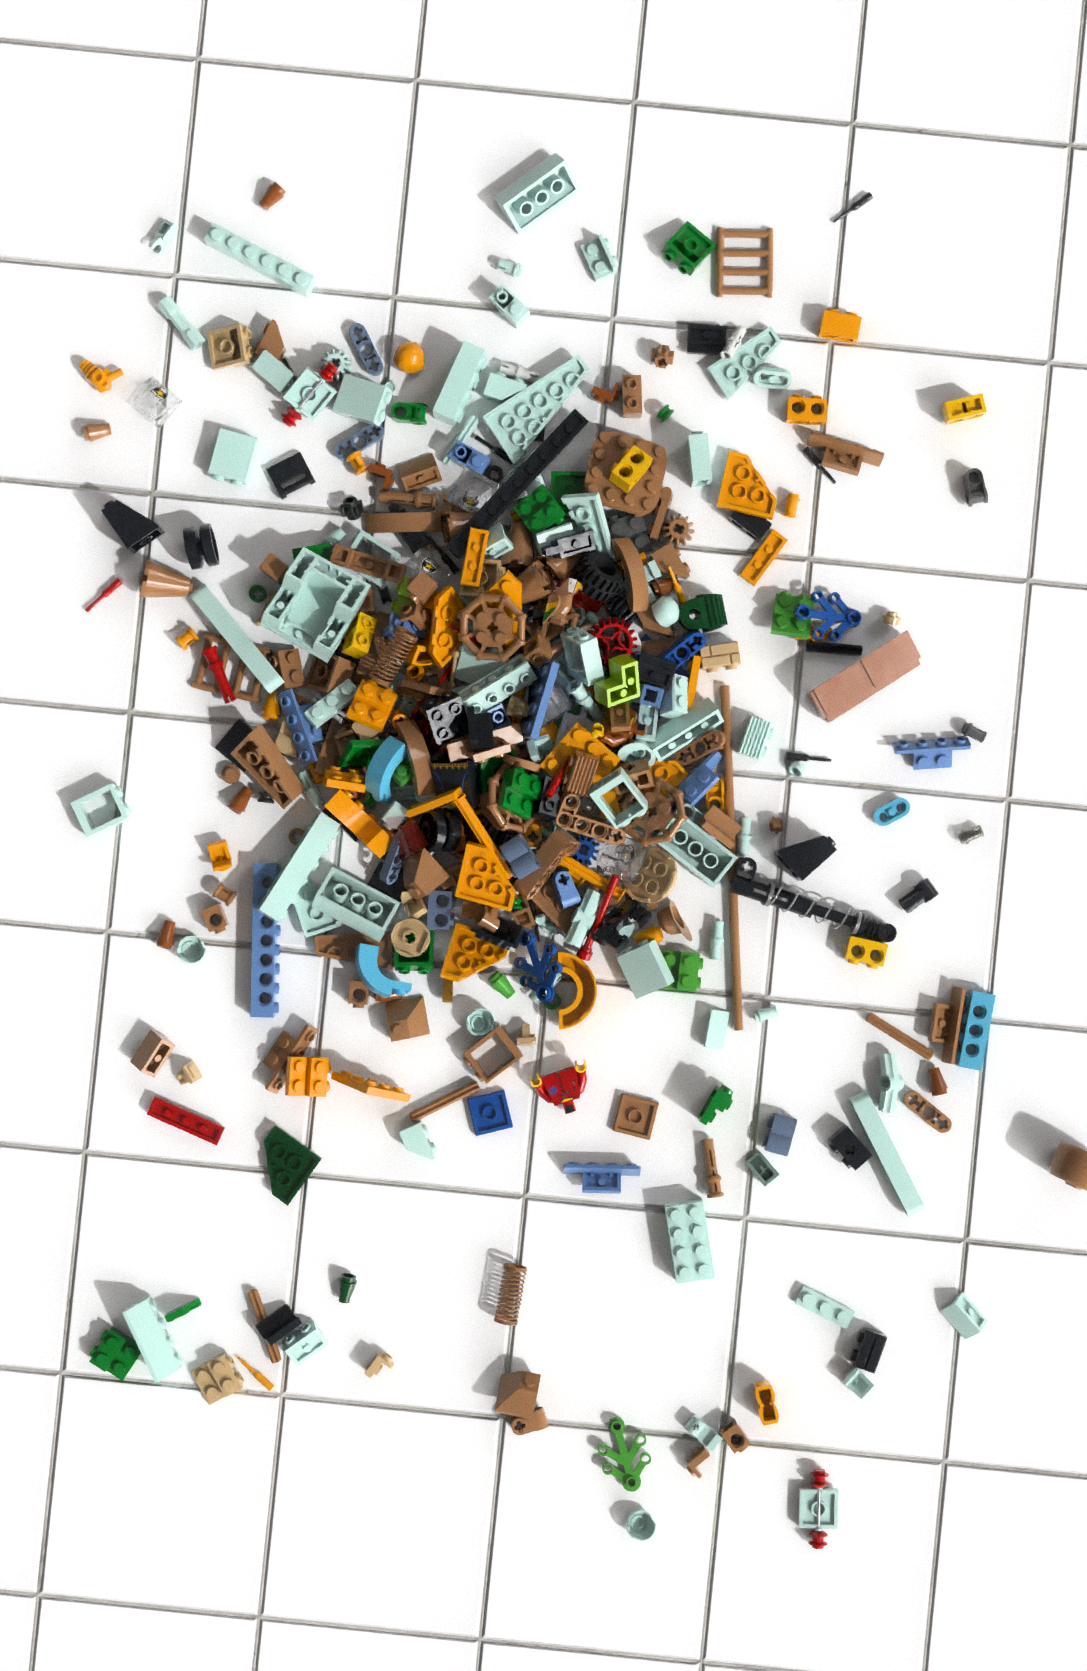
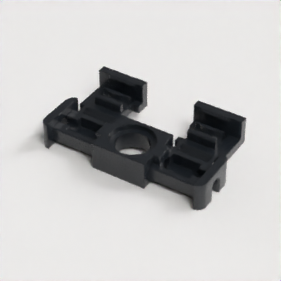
M628 894L625 895L626 900L618 908L614 907L602 919L603 925L595 933L591 932L593 941L602 946L610 945L616 949L617 954L629 943L628 936L619 934V930L629 919L637 920L636 923L642 929L652 918L651 912L640 906L639 901L632 899ZM614 917H619L620 921L617 923L611 922V919Z

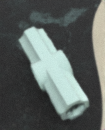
M587 888L580 905L574 911L571 919L572 924L564 942L580 948L587 930L591 928L595 920V912L602 899V894Z

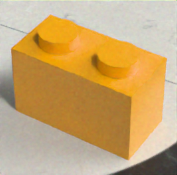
M836 309L824 310L818 337L855 344L858 340L862 317L857 316L858 314L853 312L844 314L839 313Z

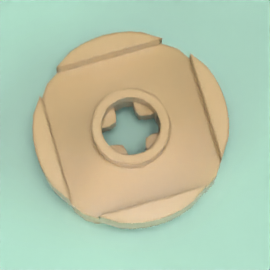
M409 918L394 926L391 933V941L394 949L400 955L405 957L420 956L429 946L430 931L423 922ZM412 932L414 933L415 941L408 943L406 935H410Z

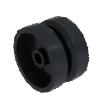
M211 524L200 525L199 536L194 527L184 528V546L191 569H202L204 559L209 567L219 565L218 547Z
M431 809L421 813L417 823V837L422 849L425 848L428 852H452L458 847L462 828L460 818L454 810Z

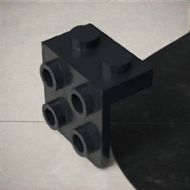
M451 690L444 691L440 696L425 699L422 704L418 705L420 713L428 719L436 744L441 745L469 732L465 707L461 696Z
M499 916L497 918L500 920V925L493 934L471 927L470 931L475 932L474 937L507 950L510 947L518 948L525 931V927Z

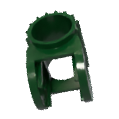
M722 594L696 595L694 599L686 601L681 606L678 620L681 627L688 632L690 630H699L704 634L728 625ZM697 612L699 618L693 620L690 618L689 613Z

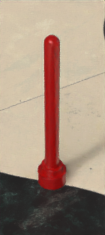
M617 874L611 876L585 944L578 948L576 956L582 960L590 961L593 955L591 947L594 941L592 940L591 932L595 933L600 927L619 880Z

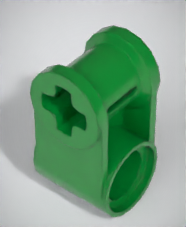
M397 402L391 408L392 419L397 423L426 425L425 414L428 405L424 403ZM397 409H403L405 414L402 417H398L394 412Z

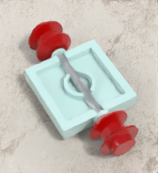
M331 361L328 363L323 362L325 367L323 369L318 368L320 376L306 366L283 395V398L294 406V408L286 407L287 414H281L284 424L288 427H296L295 421L302 420L300 412L314 421L337 393V390L326 382H333L332 376L334 374L339 375L338 367Z
M817 1468L814 1469V1472H810V1475L814 1477L810 1484L815 1488L799 1487L798 1527L814 1528V1530L808 1533L812 1537L808 1544L812 1545L814 1549H823L828 1544L824 1541V1537H827L828 1534L822 1529H838L839 1490L838 1488H824L829 1485V1482L825 1481V1477H828L829 1473H826L825 1469Z

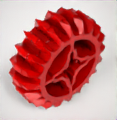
M605 617V623L602 619H599V626L596 624L592 625L595 631H588L589 634L597 638V642L599 640L603 644V655L600 653L602 667L605 665L606 669H609V654L612 655L614 650L622 651L620 655H635V652L631 651V649L638 647L636 644H633L637 637H631L635 630L628 631L631 625L629 623L624 625L625 620L620 619L618 621L617 617H613L612 621L610 617ZM609 627H616L615 630L610 633V635H601V633L605 629ZM620 631L625 637V645L620 642ZM605 639H607V640H613V639H614L613 642H615V645H617V646H610V647H609L610 644H608V641H606Z

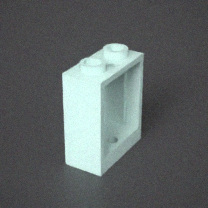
M361 530L360 533L356 532L351 540L353 544L350 548L357 550L365 538L389 553L391 556L388 561L399 562L402 557L401 554L364 530ZM356 572L379 588H382L386 580Z
M577 626L570 627L567 631L560 633L569 675L580 679L587 686L605 679L597 638Z
M619 767L591 785L590 797L615 829L625 827L636 816L644 815L648 809V801L622 767ZM624 782L638 802L616 815L602 795Z
M111 783L70 803L86 838L94 837L131 819V808L128 803H124L122 799L124 794L119 785L116 786V784ZM110 791L122 816L94 829L83 803Z

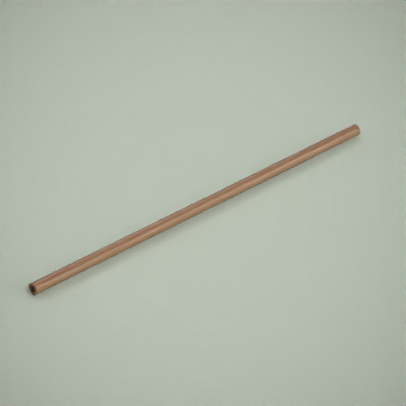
M723 685L720 686L721 716L724 720L721 723L722 732L726 736V742L723 745L724 749H722L725 814L735 821L730 686ZM735 836V837L733 838V840H734V842H735V845H734L731 849H729L727 846H726V848L736 856V836ZM736 861L727 871L728 886L732 877ZM728 892L734 1031L743 1030L738 894Z

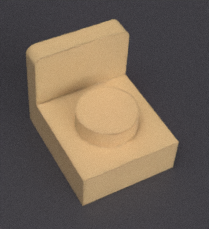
M378 1351L365 1369L364 1374L369 1378L373 1374L377 1376L383 1367L381 1363L392 1369L394 1366L393 1358L386 1352L382 1354Z

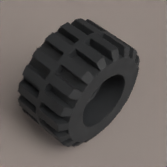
M596 550L586 552L572 570V577L581 582L583 586L582 591L598 601H609L625 580L624 572L617 562L608 555Z

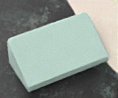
M568 522L535 534L536 548L541 556H546L542 555L541 547L551 545V541L556 538L574 534L572 523Z
M710 1010L704 1047L723 1050L730 1012Z

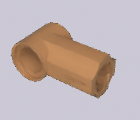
M483 904L481 911L475 917L474 923L487 933L493 934L500 925V920L497 918L499 908Z

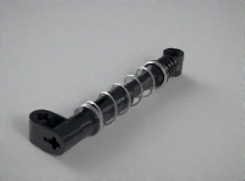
M740 858L735 864L728 892L759 901L761 905L766 907L771 905L780 908L783 913L787 911L796 913L800 918L804 916L811 918L814 915L817 924L824 921V919L830 920L834 929H838L841 925L848 926L851 935L858 936L864 934V936L873 937V939L880 942H892L896 938L897 931L892 924L877 921L876 919L873 920V918L868 920V917L860 911L856 915L851 916V908L845 914L834 910V903H832L830 908L817 905V897L812 899L800 895V892L796 894L784 890L783 886L780 888L775 887V884L771 882L763 883L754 880L757 865L752 858ZM748 862L750 870H746L745 873L749 874L750 877L737 875L738 871L744 872L742 864ZM754 888L766 892V895L754 892ZM782 897L788 899V901H782ZM816 916L821 917L823 919L820 922H818L816 920ZM833 922L839 923L840 925L838 927H834ZM885 927L890 932L887 938H884L881 934L882 929Z

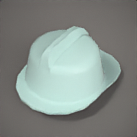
M632 739L631 743L624 745L618 751V757L624 763L648 758L649 764L652 766L656 761L655 753L644 740Z

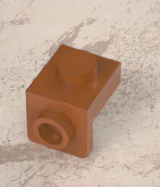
M615 384L612 393L594 386L591 391V397L597 403L604 404L605 402L612 405L613 401H618L620 396V384Z
M379 462L375 464L370 463L368 468L369 474L385 479L382 486L383 490L387 491L388 487L392 488L395 480L392 470L386 469V465Z

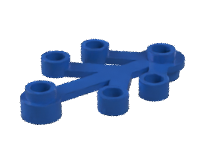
M820 590L811 593V600L814 603H819L825 611L811 610L806 604H801L794 609V617L799 621L808 618L826 620L819 628L811 631V637L814 640L822 639L824 633L836 621H843L837 629L828 633V639L831 642L838 641L849 627H857L862 620L860 612L855 609H849L837 592L829 594L827 600ZM830 604H836L842 613H837Z
M530 930L524 931L520 944L527 946L533 966L527 963L524 957L515 958L514 966L537 977L539 984L533 982L530 975L521 976L520 984L523 987L534 990L540 1001L550 1002L555 994L553 983L556 975L562 972L563 966L560 962H552L549 966L550 972L547 979H545L544 974L551 955H555L557 952V947L554 944H546L540 961L534 944L536 935Z

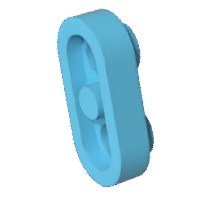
M904 798L894 799L875 810L873 814L874 822L879 826H887L906 816L910 811V804ZM898 804L903 806L902 811L896 809ZM881 813H884L886 815L885 820L880 819L879 816Z

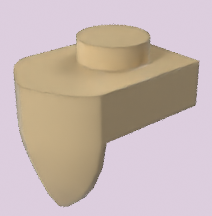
M402 891L401 902L404 905L408 919H418L428 912L423 898L416 900L408 891Z

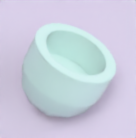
M800 761L793 762L789 767V772L797 778H800L806 770L805 764H801Z

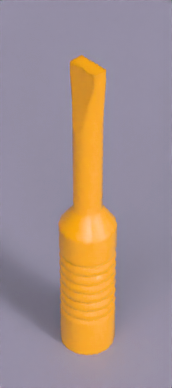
M667 565L674 583V591L680 606H682L687 600L681 585L677 583L670 565Z
M240 1357L237 1358L268 1391L275 1386L259 1371H255Z

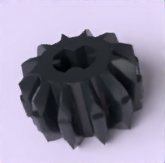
M621 595L612 597L606 604L605 609L611 619L613 617H617L618 621L624 619V625L627 623L631 625L637 618V612L630 613L628 601Z
M483 817L480 822L496 846L503 845L510 831L497 830L486 817Z

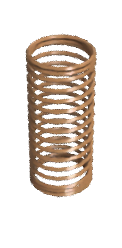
M396 626V631H393L395 635H391L393 639H389L390 642H387L388 646H384L386 650L383 649V653H380L381 657H378L380 661H376L378 665L373 664L375 667L371 668L373 672L368 673V676L373 681L384 687H389L391 680H394L393 676H396L400 665L405 661L404 658H407L406 654H409L411 647L414 646L413 643H416L418 639L415 634L401 626Z
M504 1263L503 1269L507 1271H503L502 1273L505 1275L501 1277L507 1280H501L505 1284H500L503 1288L499 1289L502 1292L498 1294L503 1297H498L501 1301H497V1304L500 1305L496 1306V1308L501 1310H495L499 1314H495L493 1320L499 1324L516 1326L518 1323L517 1319L519 1318L518 1314L520 1313L518 1310H520L521 1297L523 1296L521 1293L524 1292L522 1289L524 1288L523 1284H525L524 1280L526 1279L525 1276L527 1275L528 1268L519 1264ZM514 1272H522L524 1273V1275H520ZM512 1276L523 1277L524 1279H519ZM511 1289L521 1290L522 1292H517ZM509 1302H517L519 1303V1305H515Z

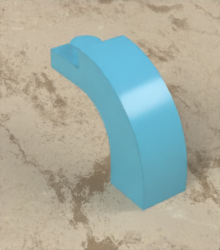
M389 736L375 752L365 777V790L370 792L377 802H382L386 805L392 801L390 792L392 774L396 767L407 757L405 743L392 736Z
M362 943L357 945L355 953L356 970L362 983L370 991L385 998L391 996L392 991H394L393 994L405 996V994L411 991L412 983L388 979L380 972L377 964L379 946Z

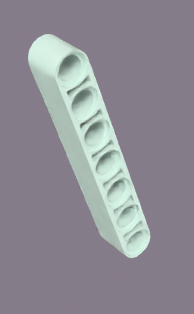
M204 583L189 595L269 694L285 682Z
M864 1090L848 1098L906 1215L910 1217L926 1209L868 1092Z

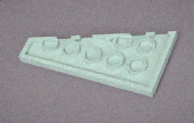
M579 354L482 416L513 465L516 464L588 374L589 369Z

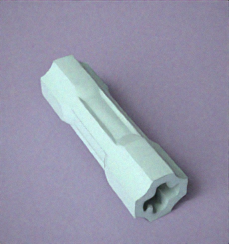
M170 296L161 299L156 305L158 309L175 325L193 351L199 349L206 341L196 328L192 327Z

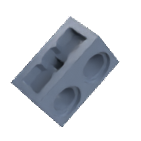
M433 890L429 894L426 925L428 929L450 930V926H454L455 915H451V910L456 905V897L453 896L452 891ZM445 895L448 902L445 906L438 905V896ZM438 914H443L446 917L444 925L436 923L435 919Z

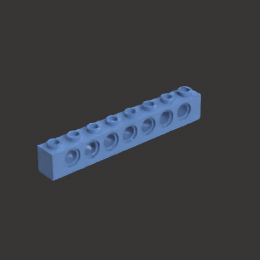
M254 863L250 1017L274 1018L276 1013H279V1002H276V994H279L280 985L276 983V975L280 974V963H277V956H280V944H277V936L281 935V925L272 920L270 926H265L262 923L265 915L256 910L269 889L263 885V880L266 877H270L272 881L275 880L281 870L278 863ZM265 934L271 937V943L268 946L262 943V937ZM263 954H268L271 957V962L268 965L263 964L261 961ZM263 973H267L270 976L268 984H264L261 981ZM263 992L268 993L270 996L268 1003L261 1001L260 996Z

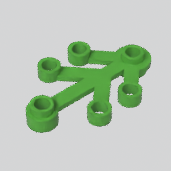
M615 1416L610 1419L609 1428L615 1433L620 1454L610 1449L606 1443L599 1444L597 1451L599 1455L608 1456L623 1465L625 1470L624 1473L614 1468L611 1462H605L602 1466L603 1473L606 1475L611 1474L620 1479L625 1490L634 1492L641 1486L640 1474L644 1467L650 1464L651 1455L648 1452L641 1453L639 1463L632 1470L631 1463L640 1447L646 1444V1436L638 1433L628 1452L622 1432L625 1427L624 1421L621 1417ZM619 1423L621 1426L619 1429H615L613 1425ZM643 1437L644 1441L642 1443L637 1442V1438ZM603 1446L607 1448L604 1453L599 1450ZM645 1455L649 1457V1460L646 1462L642 1460V1457ZM609 1465L612 1467V1469L610 1471H606L604 1469L605 1466ZM630 1479L635 1480V1484L629 1485L628 1481Z

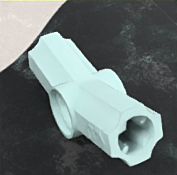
M896 1054L879 1055L881 1076L878 1079L881 1094L878 1110L894 1113L898 1091L903 1088L904 1080L898 1074Z

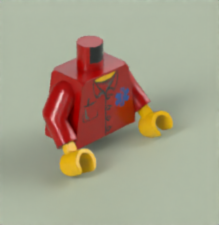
M583 1059L584 1063L582 1065H578L577 1060H575V1066L541 1076V1078L536 1073L537 1079L531 1080L528 1077L529 1082L535 1088L537 1094L547 1103H553L554 1106L562 1104L565 1114L576 1111L573 1100L579 1099L580 1094L585 1091L587 1083L586 1060Z

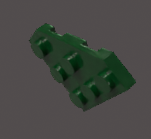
M275 1125L264 1139L271 1191L273 1196L288 1206L322 1157L281 1127Z

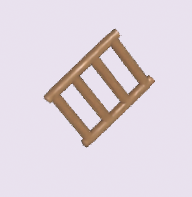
M717 227L716 297H723V295H765L766 298H772L773 228H767L764 231L724 230L723 227ZM724 238H766V249H724ZM724 257H766L765 268H724ZM723 276H765V287H723Z
M204 633L203 639H205L203 650L211 647L212 642L224 644L220 660L224 662L222 667L225 672L231 646L223 636ZM254 644L266 659L272 653V648ZM202 654L196 679L192 682L191 687L221 695L216 680L214 685L203 683L207 661ZM240 658L232 688L233 694L236 699L259 703L260 697L258 695L261 683L256 677L251 694L240 692L246 664Z

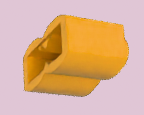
M769 1380L755 1382L753 1389L758 1402V1415L762 1424L765 1426L778 1423L779 1413L774 1403L775 1393Z

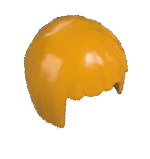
M405 342L397 348L393 361L400 371L414 374L424 370V353L417 342Z

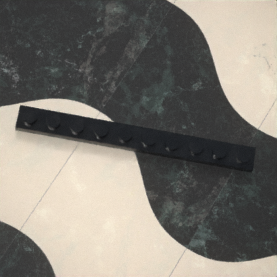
M574 409L445 547L460 560L466 552L470 527L488 530L580 433L589 421Z

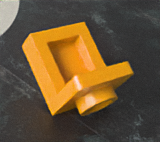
M226 839L207 843L213 871H226L232 867V857Z

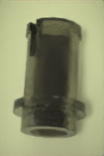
M980 825L966 831L961 830V833L958 834L961 844L966 845L970 841L984 836Z

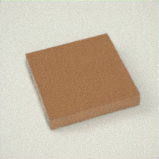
M405 678L401 682V686L438 696L442 692L449 690Z
M622 1093L612 1131L650 1140L659 1102Z

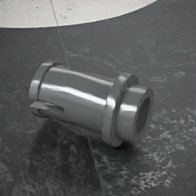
M966 722L961 730L963 736H969L982 743L987 732L973 726L971 722Z

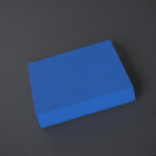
M504 1089L467 1098L476 1136L513 1127Z

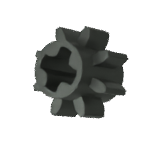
M354 496L345 498L343 504H340L342 517L347 516L348 520H357L361 517V513L364 512L362 500L357 501V498Z

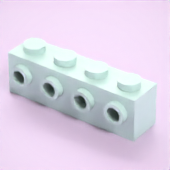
M521 653L457 694L461 696L465 710L466 707L474 706L475 714H480L499 704L507 697L513 696L517 691L525 686H529L538 678Z
M709 697L687 709V714L673 718L656 729L655 742L646 741L659 762L724 722L718 708Z

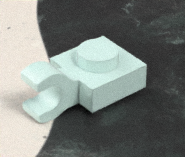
M165 219L154 233L156 237L150 241L148 246L154 249L158 245L155 252L161 255L165 250L164 243H168L175 237L179 227Z

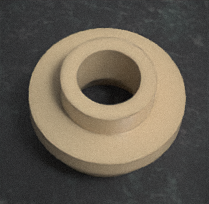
M887 611L886 614H882V618H884L883 623L898 625V622L901 621V617L898 616L897 612Z

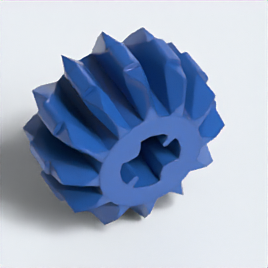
M577 835L581 845L585 844V847L588 846L590 850L587 851L588 855L584 856L583 853H579L580 845L577 852L570 857L576 855V861L580 858L582 859L581 864L584 865V860L587 859L588 865H592L589 858L591 857L595 861L598 860L593 853L600 854V850H594V847H598L600 844L595 843L592 845L595 838L587 841L588 836L584 835V840H582L581 836Z

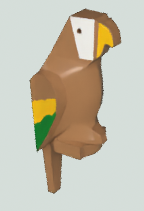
M568 578L558 590L549 595L542 621L541 636L544 639L550 623L564 628L568 624L566 615L570 611L573 595L579 589L582 591L583 588L578 580Z

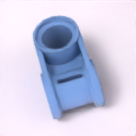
M556 871L552 875L551 881L561 908L565 909L581 902L579 892L570 873ZM560 876L565 877L563 883L558 882V880L561 879Z

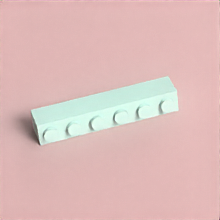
M212 223L204 238L207 246L306 298L309 297L317 282L314 275L215 223Z
M322 812L316 813L257 906V911L274 922L285 919L288 914L287 908L290 904H294L299 896L297 892L300 888L305 887L309 880L307 878L309 873L315 871L319 865L318 859L328 851V843L338 835L339 823Z

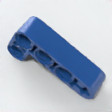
M690 630L658 657L677 663L679 667L704 647L706 638L699 630ZM694 636L698 637L699 641L697 643L694 642ZM688 642L692 648H689L685 643ZM684 647L685 653L677 656L678 648ZM635 651V655H630V657L636 660V658L640 657V651Z

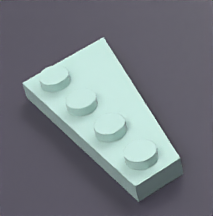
M772 326L742 344L735 351L731 360L727 361L721 358L707 367L708 372L727 400L737 392L754 371L781 344L782 341Z
M599 492L563 495L561 500L563 504L567 505L570 517L578 525L577 530L579 532L592 530L596 546L595 550L608 555L616 561Z
M310 875L307 877L309 880L305 887L300 888L297 892L299 896L293 904L305 938L342 926L338 920L312 907L313 900L319 889L312 881Z

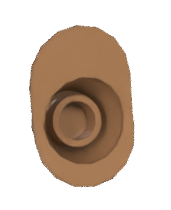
M669 900V906L656 914L660 927L667 934L682 933L687 940L692 941L690 930L680 916L677 906L673 900Z

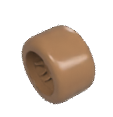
M1066 1141L1061 1142L1049 1165V1173L1064 1180L1065 1184L1087 1191V1151Z

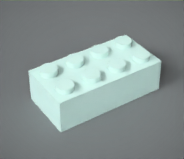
M464 340L432 410L435 419L453 427L457 423H461L464 417V406L470 404L472 399L471 391L473 388H477L480 381L479 373L480 371L484 372L488 363L485 349Z
M334 867L331 868L312 903L313 908L378 942L381 941L400 905V902Z
M702 1198L664 1204L676 1283L680 1284L715 1278Z

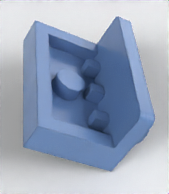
M393 613L389 615L388 626L382 629L381 636L388 638V641L390 638L393 639L391 635H395L393 631H396V626L404 627L418 637L416 643L426 637V630L420 631L411 620L401 622L399 620L400 615Z

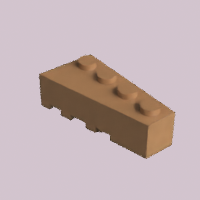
M262 724L249 733L230 753L283 809L305 790V787Z

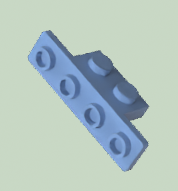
M287 689L279 693L277 697L300 761L304 767L318 761L312 743L324 740L321 728L316 729L304 716V712L313 706L312 703L298 706L293 689Z
M957 736L955 738L939 737L931 740H899L892 742L894 754L912 753L913 770L951 768L952 750L971 749V743L968 737Z
M717 750L708 754L701 765L694 768L691 775L686 780H683L677 788L683 791V799L692 806L720 780L712 772L723 759ZM676 801L672 803V811L676 808Z
M568 1162L563 1167V1174L582 1175V1193L621 1194V1176H640L641 1166H637L634 1163L598 1165L595 1162L587 1164Z

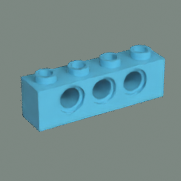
M973 990L966 994L964 1004L967 1006L961 1021L963 1027L958 1040L959 1048L956 1051V1066L978 1071L982 1070L996 995ZM976 1006H980L982 1010L979 1016H974L973 1009ZM972 1025L978 1027V1032L975 1035H971L969 1032ZM968 1044L974 1045V1051L971 1054L966 1053V1046Z

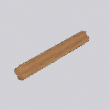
M870 1012L867 1015L866 1022L927 1060L932 1058L934 1052L875 1014Z
M473 1081L410 1112L409 1117L412 1122H416L479 1091L480 1087L477 1081Z
M253 1289L248 1291L247 1295L257 1323H259L267 1315L258 1290ZM265 1343L271 1363L281 1361L282 1358L277 1343L272 1346Z

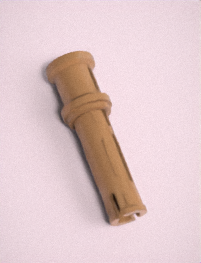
M380 490L379 502L415 505L416 508L421 506L432 507V509L436 510L437 492L427 494L421 491L406 493Z
M713 1138L703 1139L701 1142L707 1174L704 1178L708 1187L707 1198L724 1196L720 1184L722 1178L717 1170Z

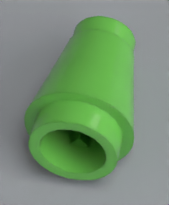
M499 970L487 980L490 983L489 986L506 997V999H509L515 993L505 974Z

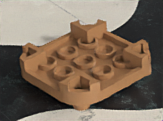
M601 432L591 447L582 492H599L602 506L632 513L634 517L641 518L655 509L660 498L667 466L665 448L654 442L618 432ZM636 445L653 459L649 469L627 494L609 481L611 475L609 471L615 462L619 463L622 460L621 456L626 449L630 450ZM631 460L634 463H639L637 460ZM620 473L621 476L627 477L625 473Z

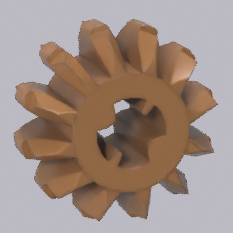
M678 514L677 519L674 515H671V521L666 519L664 523L667 526L662 527V531L667 532L663 535V538L670 537L668 544L674 540L677 547L679 541H681L683 546L686 545L685 539L691 541L692 537L689 534H694L695 530L689 529L693 526V522L686 523L689 519L688 516L681 520L682 514ZM675 526L683 529L681 534L674 532Z

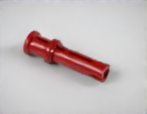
M215 645L202 650L201 654L205 656L208 663L207 668L209 671H212L224 703L227 704L230 703V700L232 702L235 701L236 698L223 670L224 662L220 660L216 650L218 647Z

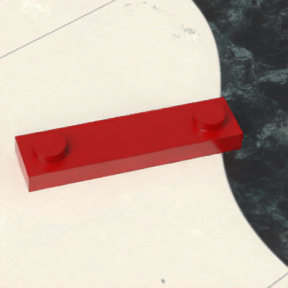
M156 1096L147 1112V1115L216 1146L225 1130V1127Z

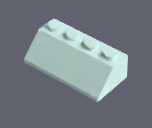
M555 152L494 196L513 228L518 234H521L578 193L580 188L566 161Z
M688 818L673 836V841L670 843L668 841L657 843L658 846L667 851L712 888L718 884L738 858ZM672 819L670 821V823L666 827L667 831L670 829V827L676 819ZM659 831L656 836L663 835V832Z
M149 1296L128 1306L122 1314L154 1382L158 1383L178 1371L183 1366V1359L173 1346L175 1345L171 1334L168 1335L165 1329L167 1325L164 1318L160 1317L157 1312L158 1305L156 1301L152 1300Z

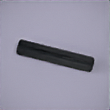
M816 641L806 642L807 652L861 656L863 651L861 645Z

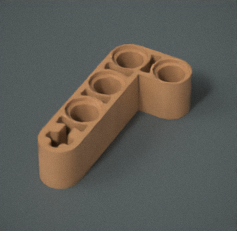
M565 789L562 790L557 817L554 819L559 827L614 845L624 842L626 835L621 827L615 829L609 820L577 811L580 805V798L575 793L567 792ZM573 796L571 802H566L568 797ZM562 814H566L563 820H559ZM579 820H584L583 824L576 825ZM601 825L598 831H594L596 826Z
M555 830L535 855L542 867L521 880L517 879L513 885L514 889L526 900L532 899L565 855L572 856L580 848L581 843L566 830Z

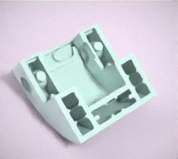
M303 547L285 573L281 588L264 611L260 625L328 663L356 617L371 585Z

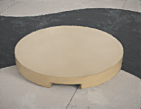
M647 846L637 850L633 865L624 863L622 869L623 883L627 894L634 900L646 904L656 903L665 899L673 890L677 880V866L673 857L664 849L656 846Z

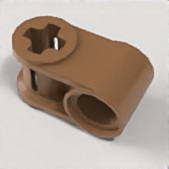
M536 1407L534 1409L532 1419L513 1416L510 1420L513 1433L519 1436L539 1431L549 1426L543 1407ZM518 1421L521 1422L522 1428H519V1429H518V1427H517V1422H518Z

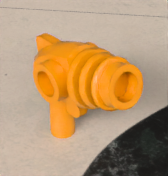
M84 359L79 364L81 372L97 388L99 393L111 390V381L124 375L121 368L113 372L108 368L102 370L87 359Z

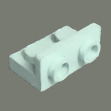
M602 234L598 235L597 239L580 246L595 282L617 273L618 261L615 255L611 256L609 251L611 249L610 243L607 238H603Z
M313 1319L304 1323L298 1330L288 1334L282 1340L284 1352L297 1366L329 1345L328 1340L319 1331Z

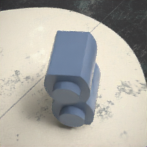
M522 834L499 846L501 849L499 853L504 861L510 863L511 868L509 869L514 878L518 877L521 880L542 867Z
M773 1113V1116H769L767 1121L769 1132L768 1135L764 1134L762 1140L764 1150L787 1157L798 1119L778 1113Z

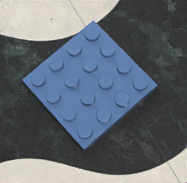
M544 663L538 669L536 667L533 669L538 679L533 681L532 686H529L528 705L531 707L528 711V716L523 717L520 724L523 740H538L560 666L558 663Z

